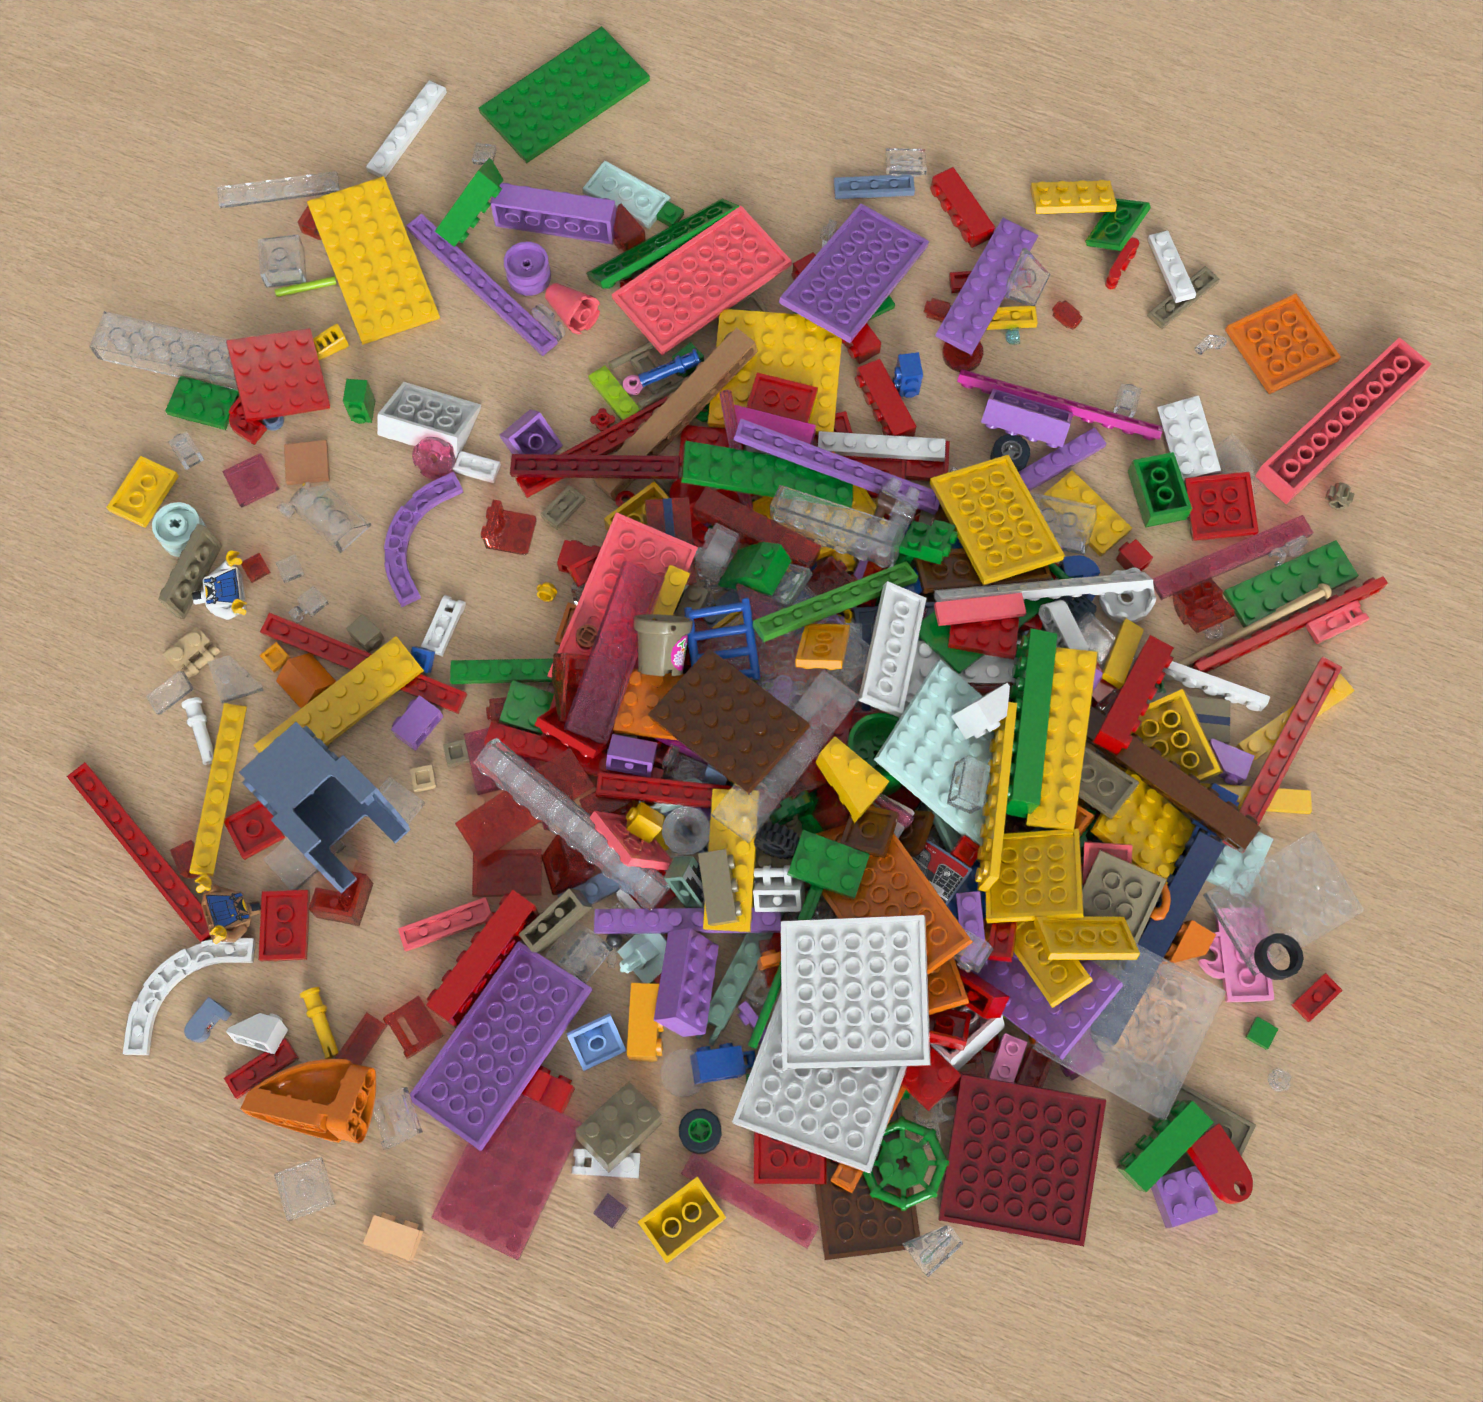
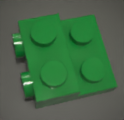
M934 520L932 526L922 522L913 521L899 546V553L941 565L944 557H948L950 554L951 544L956 542L958 532L955 531L956 525Z

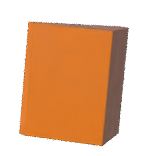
M307 653L288 659L276 682L302 708L334 684L336 680L312 654Z

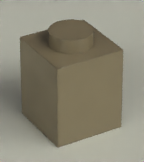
M363 614L346 628L350 636L368 653L372 649H377L384 639L381 631Z

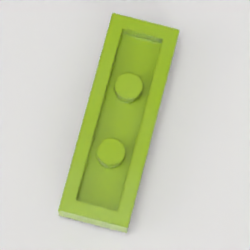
M605 365L588 375L589 381L621 421L641 411Z

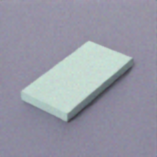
M605 160L582 188L583 193L590 197L607 198L615 201L618 213L647 229H650L657 220L656 215L667 201H671L669 195Z

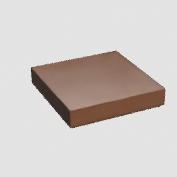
M327 440L284 444L285 479L287 485L330 481Z

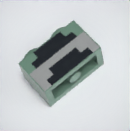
M693 856L674 857L664 876L665 881L685 908H704L705 899L700 865Z

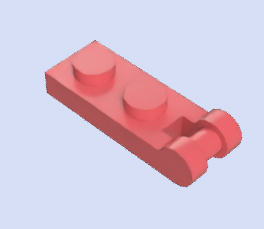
M1356 600L1307 623L1305 627L1315 643L1319 644L1352 627L1363 624L1370 618L1366 613L1362 612L1360 609L1361 604ZM1349 612H1352L1355 618H1353Z

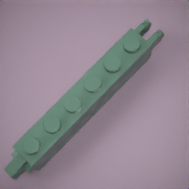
M781 912V920L786 912ZM774 933L746 934L710 1002L707 1026L709 1024L716 1028L709 1038L708 1044L714 1046L721 1031L724 1032L758 967L757 960L762 957V953L765 952ZM704 1034L696 1035L695 1037L701 1039V1037H703Z

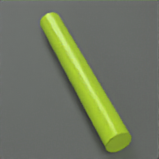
M335 276L278 288L275 289L276 297L336 285L337 281Z

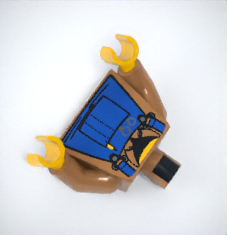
M202 875L195 880V882L200 884L196 887V891L198 893L205 892L201 906L212 943L218 944L220 941L235 943L247 932L251 922L250 916L261 914L259 901L246 903L244 894L241 891L218 886L212 883L207 875Z

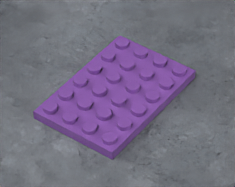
M1014 951L1012 962L988 960V966L967 968L1008 995L1009 1000L1002 1015L1061 1060L1065 1058L1123 987L1120 980L1093 961L1079 960L1093 981L1052 1008Z

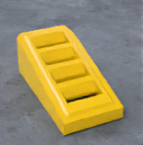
M338 323L313 338L318 360L349 347ZM321 344L324 346L322 350L319 347Z

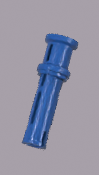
M694 348L688 354L683 356L677 355L674 358L675 360L638 374L642 386L645 387L679 372L684 374L686 370L701 363L697 350Z

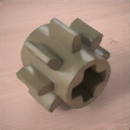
M1336 483L1335 486L1331 485L1330 489L1327 490L1325 499L1330 500L1329 505L1332 508L1344 509L1345 506L1349 507L1350 503H1352L1355 493L1350 492L1351 487L1349 485Z

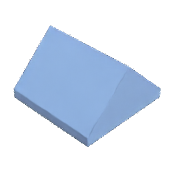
M610 1013L566 1033L583 1071L626 1051Z

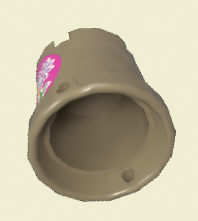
M660 614L634 616V629L637 631L638 672L641 671L642 674L665 676V674L672 671V676L682 675L688 634L692 631L693 620L682 616Z

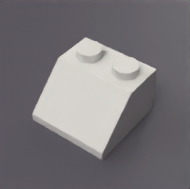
M1008 683L952 715L953 720L965 739L975 736L977 739L1001 725L999 721L1007 716L1010 690Z

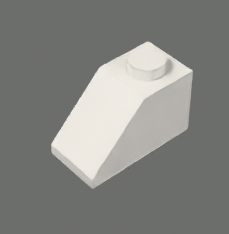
M259 1013L229 1027L226 1032L235 1043L275 1054L288 1029L283 1024V1019L278 1015Z

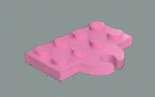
M1263 907L1216 909L1214 912L1217 932H1215L1216 936L1209 950L1214 952L1215 960L1211 962L1201 959L1198 961L1200 967L1213 978L1223 979L1225 1002L1273 1001L1272 979L1267 978L1259 971L1254 959L1256 945L1260 940L1266 938Z

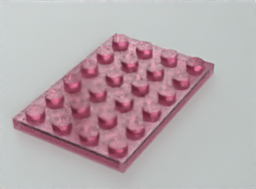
M521 1094L482 1151L468 1142L431 1218L519 1261L577 1140L575 1130L582 1123Z

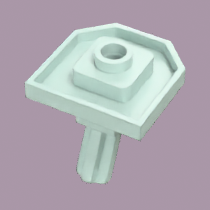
M635 934L617 951L624 959L619 963L620 971L622 973L634 971L643 983L652 984L654 979L662 972L667 938L663 934Z

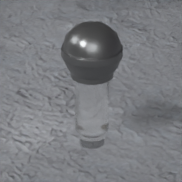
M609 934L606 938L609 947L607 963L608 968H615L617 951L622 943V937L620 934Z

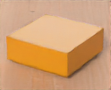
M277 642L259 655L274 673L291 658Z

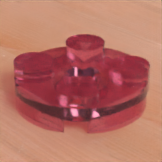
M425 437L413 449L412 459L414 465L418 466L421 470L420 473L429 479L436 480L449 474L455 466L454 448L451 443L445 442L441 438ZM430 455H436L438 460L433 462V458Z

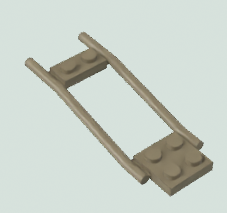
M754 292L730 308L732 310L769 312ZM650 341L608 362L609 367L614 369L631 361L638 374L647 372L660 365L650 353V350L655 348ZM668 377L647 385L653 395L638 402V408L642 410L667 397L670 393L675 392L686 377L673 385Z

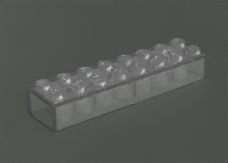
M103 312L89 346L97 359L179 378L180 376H185L238 390L226 346V340L231 339Z

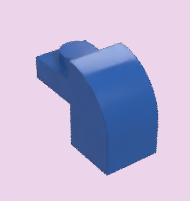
M1067 556L1059 563V568L1069 577H1094L1100 574L1097 564L1085 556ZM1090 593L1082 594L1091 602L1095 597V595H1092Z

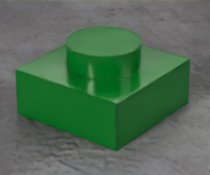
M667 201L657 213L656 218L658 221L671 227L680 221L684 215V210Z

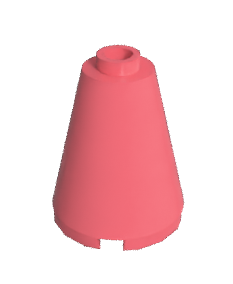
M554 283L546 289L545 299L571 332L582 334L580 331L584 329L588 331L596 323L600 314L598 310L600 302L595 297L558 283Z

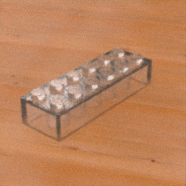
M779 485L770 505L771 528L776 532L793 535L799 540L814 542L820 547L835 549L841 554L853 555L862 561L874 562L883 568L895 566L900 554L899 546L903 540L904 525Z

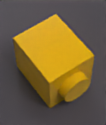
M640 802L636 808L632 807L626 816V830L645 842L650 843L662 829L664 815Z

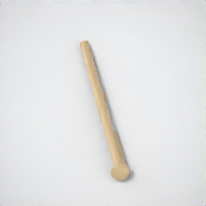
M1321 583L1318 585V588L1275 609L1276 611L1245 628L1238 629L1235 633L1177 663L1188 667L1194 664L1197 659L1203 656L1208 657L1218 649L1233 644L1237 640L1262 629L1321 597L1328 599L1331 596L1332 590L1329 585Z

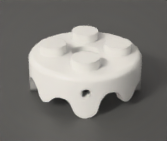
M1130 568L1123 571L1116 570L1111 575L1141 573L1138 568ZM1153 586V588H1147L1139 592L1133 590H1124L1122 593L1103 592V594L1099 595V602L1104 613L1112 620L1122 623L1127 618L1135 623L1141 621L1149 614L1156 602V596ZM1121 594L1130 595L1132 601L1124 602L1121 599Z

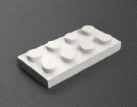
M1199 395L1157 407L1169 452H1174L1183 482L1185 478L1211 476L1221 473Z

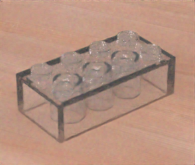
M1030 492L1062 551L1085 555L1097 519L1096 505Z

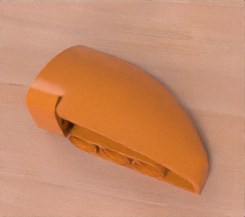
M322 1059L305 1062L278 1072L251 1089L247 1093L240 1109L251 1117L299 1133L337 1143L345 1140L359 1144L366 1137L373 1114L376 1095V1071L372 1067L353 1064L345 1059Z

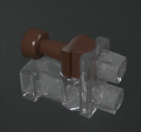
M891 477L886 485L881 487L875 500L876 509L872 519L866 520L864 526L876 533H880L882 529L880 522L885 513H887L890 517L881 535L897 544H901L920 504L917 501L921 491L909 486L904 496L898 493L902 482Z

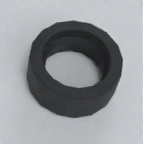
M1275 933L1260 940L1254 952L1255 964L1259 971L1267 978L1273 980H1283L1297 974L1304 960L1303 951L1299 943L1292 936L1284 933ZM1273 943L1281 944L1289 954L1290 964L1285 970L1276 969L1268 959L1267 950Z

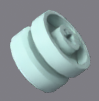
M177 502L162 507L155 514L152 521V531L168 553L180 557L182 550L185 549L190 539V534L194 531L197 524L206 525L193 507L189 504Z

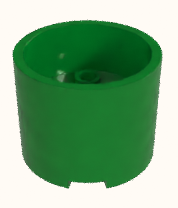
M874 713L861 718L853 726L846 746L889 780V783L881 793L889 796L897 792L903 784L880 766L874 758L900 718L887 713Z

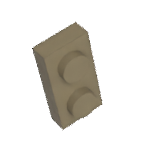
M568 485L541 513V518L558 530L586 501L585 497Z

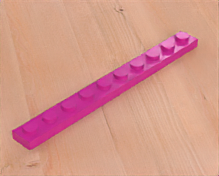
M961 369L957 380L965 388H980L986 394H991L994 388L1072 412L1074 416L1081 417V420L1088 423L1095 421L1102 423L1103 427L1109 429L1114 427L1120 428L1126 434H1141L1147 440H1160L1162 434V426L963 369Z

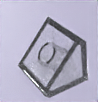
M1027 248L1022 249L1007 279V293L1005 297L1033 307L1036 305L1051 274Z

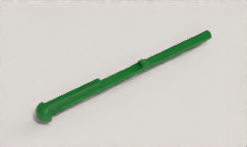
M811 884L797 921L812 920L824 890L823 888ZM781 962L748 1043V1046L757 1049L782 985Z

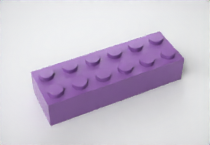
M501 183V192L496 198H491L490 203L496 227L613 245L618 225L616 205L613 200L594 198L588 195H574L568 192H555L548 189H536L529 186H516L509 183Z

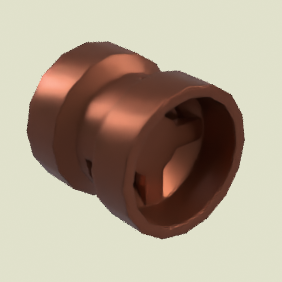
M583 625L577 630L576 641L580 647L590 649L597 644L599 635L594 626Z

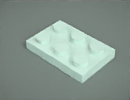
M1258 832L1243 853L1224 844L1221 839L1220 843L1225 846L1206 881L1245 900L1251 891L1273 838Z

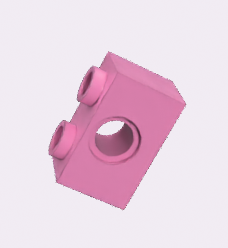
M1005 1033L1000 1038L987 1078L1014 1083L1027 1042Z

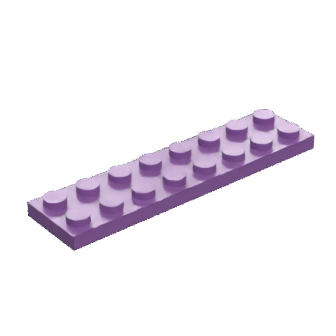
M1003 217L935 336L972 355L1036 242L1038 235Z

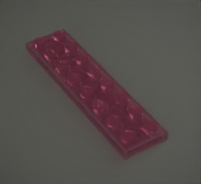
M623 561L563 729L589 738L596 743L607 745L638 657L637 631L634 629L633 617L653 614L665 578L629 561Z

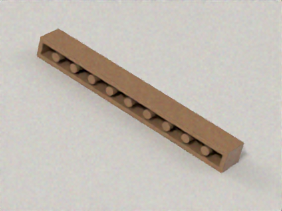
M738 328L728 333L724 341L711 351L710 356L704 362L697 365L690 377H686L682 381L681 386L675 392L669 394L665 403L661 407H657L653 411L652 416L638 427V431L632 437L627 438L623 446L612 455L658 456L758 352L755 342ZM592 478L596 486L613 501H615L616 496L620 492L625 491L635 480Z

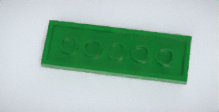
M1337 540L1230 587L1223 592V595L1241 625L1245 628L1276 611L1275 609L1318 588V585L1321 583L1329 585L1331 590L1355 580L1359 575Z

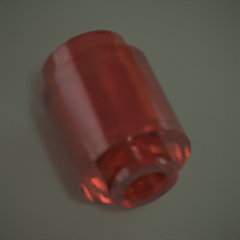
M932 298L931 301L927 300L924 308V313H927L926 318L943 322L952 306L950 305L951 303Z
M1066 300L1063 302L1058 301L1052 309L1054 312L1052 317L1067 329L1074 330L1083 319L1080 315L1081 312Z

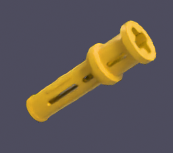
M313 987L301 992L299 995L300 998L304 999L307 1017L309 1019L312 1018L325 1059H331L333 1055L336 1057L340 1052L325 1015L327 1007L322 1003L319 994L321 991L320 987Z

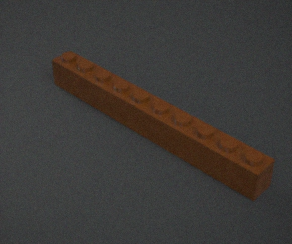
M1091 706L1086 738L1089 744H1092L1124 769L1134 771L1150 788L1156 790L1161 796L1242 853L1261 829L1257 825L1258 821L1250 815L1244 816L1241 814L1235 804L1220 799L1218 792L1210 787L1206 789L1199 784L1200 780L1190 773L1188 775L1180 770L1181 766L1173 760L1167 761L1164 759L1158 749L1146 746L1142 743L1143 739L1135 733L1129 735L1133 739L1128 748H1122L1118 755L1094 743L1093 741L1106 718V713L1097 706L1094 708Z

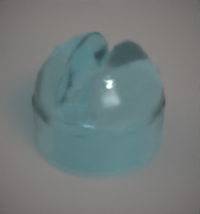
M1019 327L1007 331L1006 341L1009 344H1020Z

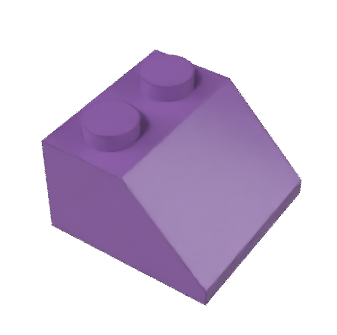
M531 409L499 435L512 454H553L563 446L542 414Z

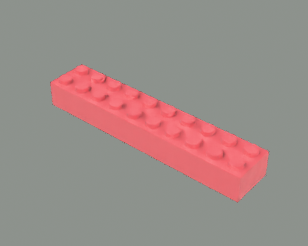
M1399 337L1260 467L1255 478L1287 505L1425 374L1431 363Z

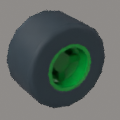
M694 1109L682 1118L679 1125V1137L683 1146L690 1152L706 1154L714 1150L720 1142L722 1136L721 1124L718 1117L711 1111Z

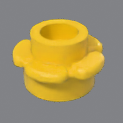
M544 582L537 586V596L543 601H552L558 593L552 583Z

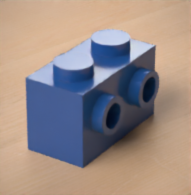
M919 352L900 354L894 368L895 377H893V383L901 397L912 398L919 395L923 378Z

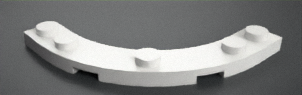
M240 938L235 943L220 941L218 944L212 943V940H207L188 949H183L163 962L145 981L137 1000L133 1002L126 1026L123 1054L150 1055L152 1031L157 1012L165 997L178 982L194 971L213 964L253 963L256 940L254 938Z

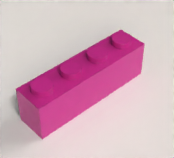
M734 404L726 427L727 435L734 439L740 419H744L811 445L816 432V425Z

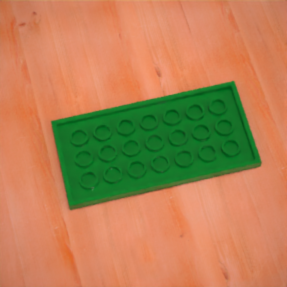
M601 26L480 106L479 112L527 164L649 82L650 75Z

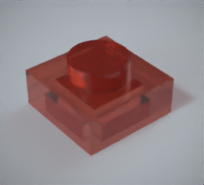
M260 553L242 561L241 565L251 583L271 573Z

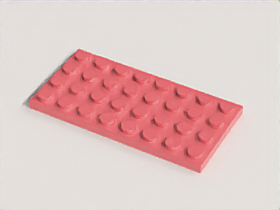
M739 206L612 294V299L663 356L720 316L722 311L730 309L790 267L792 260L742 206Z
M616 512L547 677L619 706L627 668L638 669V648L635 647L637 631L634 629L633 617L649 614L669 565L688 572L698 547ZM583 625H592L598 631L599 638L597 644L590 649L580 647L576 641L577 630Z

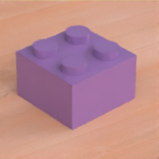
M1196 1165L1164 1175L1151 1187L1165 1228L1176 1227L1218 1213L1209 1186Z

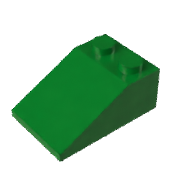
M761 542L738 549L718 585L720 587L772 596L792 560L781 544Z

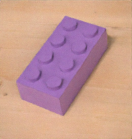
M993 388L981 423H984L986 427L991 429H1004L1010 435L1020 434L1026 436L1027 440L1033 442L1038 440L1046 442V445L1052 448H1058V446L1063 448L1073 413Z
M691 928L668 932L654 1021L682 1037L706 1034L719 947Z

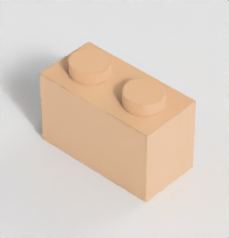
M382 1212L381 1216L373 1215L363 1244L408 1260H413L424 1232L417 1229L419 1224L405 1220L404 1224L395 1221L396 1216Z

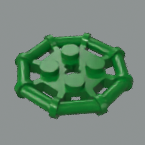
M900 1116L898 1120L887 1125L884 1136L900 1129V1137L887 1143L882 1139V1151L878 1161H875L873 1165L879 1167L883 1181L878 1185L873 1171H871V1174L864 1171L863 1175L872 1198L876 1197L901 1208V1211H907V1208L938 1196L937 1191L946 1167L949 1166V1160L944 1155L936 1136L937 1131L934 1128L929 1129L905 1119V1116ZM906 1130L924 1138L919 1143L906 1138ZM928 1142L936 1160H928L923 1147ZM903 1156L908 1157L909 1168L904 1167L903 1170H900L897 1160L902 1159ZM929 1166H936L931 1182L928 1185L924 1181ZM888 1184L901 1189V1197L883 1189ZM921 1184L925 1188V1190L907 1197V1190L911 1187Z

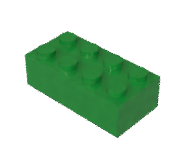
M1193 1100L1175 1101L1168 1109L1170 1113L1164 1119L1160 1117L1151 1126L1153 1131L1148 1136L1142 1135L1135 1143L1137 1147L1131 1153L1126 1152L1118 1160L1120 1165L1116 1169L1137 1190L1147 1192L1214 1123Z

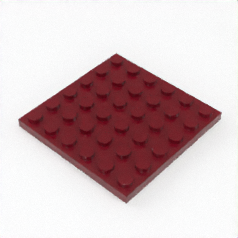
M961 1073L947 1158L949 1166L946 1167L938 1220L1084 1247L1106 1099Z

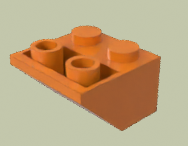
M1193 920L1183 922L1159 966L1206 955L1216 934Z

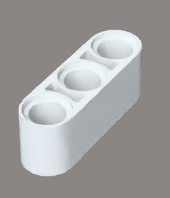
M1058 600L1040 606L1039 616L1046 631L1057 633L1056 647L1088 651L1087 643L1066 602Z

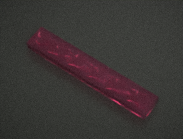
M694 1152L681 1172V1175L691 1181L698 1177L706 1190L808 1249L819 1226Z

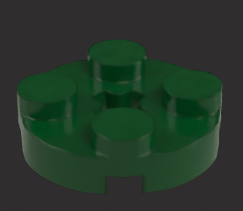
M804 790L795 799L792 796L780 802L781 808L771 811L768 817L774 825L778 823L782 826L794 820L793 817L797 814L801 815L813 806L814 802L809 792Z

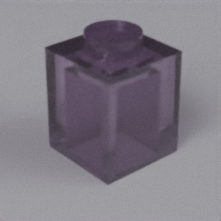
M607 1193L593 1214L612 1229H615L629 1209Z

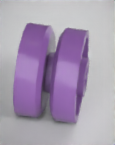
M520 242L513 245L506 252L504 268L508 284L512 290L524 296H532L543 292L549 286L551 281L549 259L545 249L539 244Z

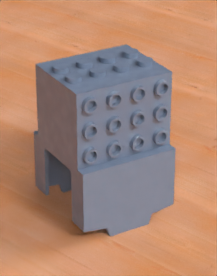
M297 722L291 725L239 771L245 778L242 783L274 816L271 821L340 893H343L357 878L331 852L330 848L363 817H369L395 844L411 830L397 810L344 755L338 758L307 726L302 728Z

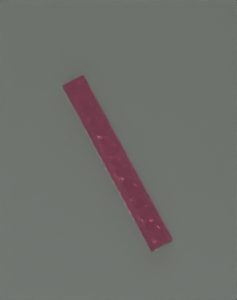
M1301 515L1153 578L1154 589L1160 600H1163L1308 538L1314 532L1305 517Z

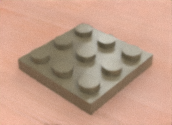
M1099 850L1082 887L1084 916L1125 917L1135 943L1138 944L1167 879L1103 850Z

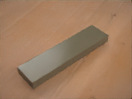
M1204 266L1190 278L1196 292L1195 298L1175 303L1172 294H1170L1153 308L1147 317L1159 328L1163 329L1213 288L1220 279Z

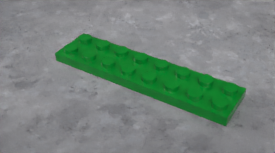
M722 198L586 273L587 277L591 282L603 289L611 288L616 284L615 282L631 277L633 272L649 267L651 262L664 259L668 256V253L680 248L738 208L739 205Z
M685 441L682 483L850 510L852 507L853 484L774 455Z

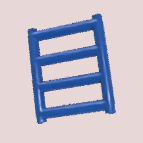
M744 598L739 603L692 610V607L684 608V617L693 620L692 631L688 634L691 667L704 654H698V640L746 633L747 647L714 651V653L722 659L749 655L750 669L739 671L748 678H752V680H760V668L749 598ZM743 612V625L695 631L694 618Z

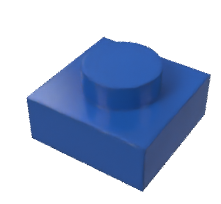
M413 646L411 655L422 667L424 673H431L435 651Z

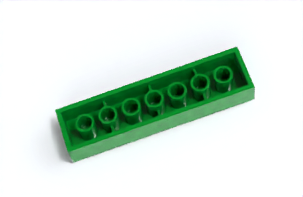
M1031 628L1026 636L1023 635L1021 643L1017 644L1015 657L1017 658V663L1012 670V678H1015L1009 695L1012 703H1017L1006 806L1007 815L1027 818L1028 814H1031L1040 805L1057 633Z

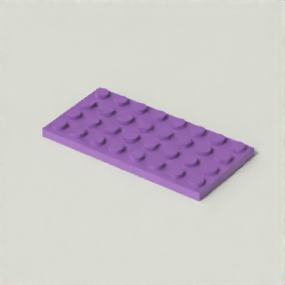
M860 203L782 294L779 303L851 343L926 250L929 241Z
M518 941L407 1099L482 1151L593 989L537 952H531L526 945Z

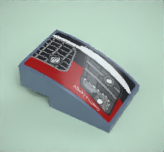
M928 840L923 851L919 855L912 857L926 878L944 890L941 898L946 905H948L972 871L964 863Z

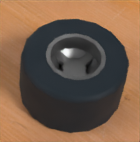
M1006 434L995 441L990 459L1009 454L1019 472L1027 465L1030 457V447L1021 436Z

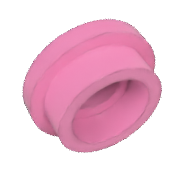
M630 375L624 379L623 388L629 395H638L643 390L639 376Z

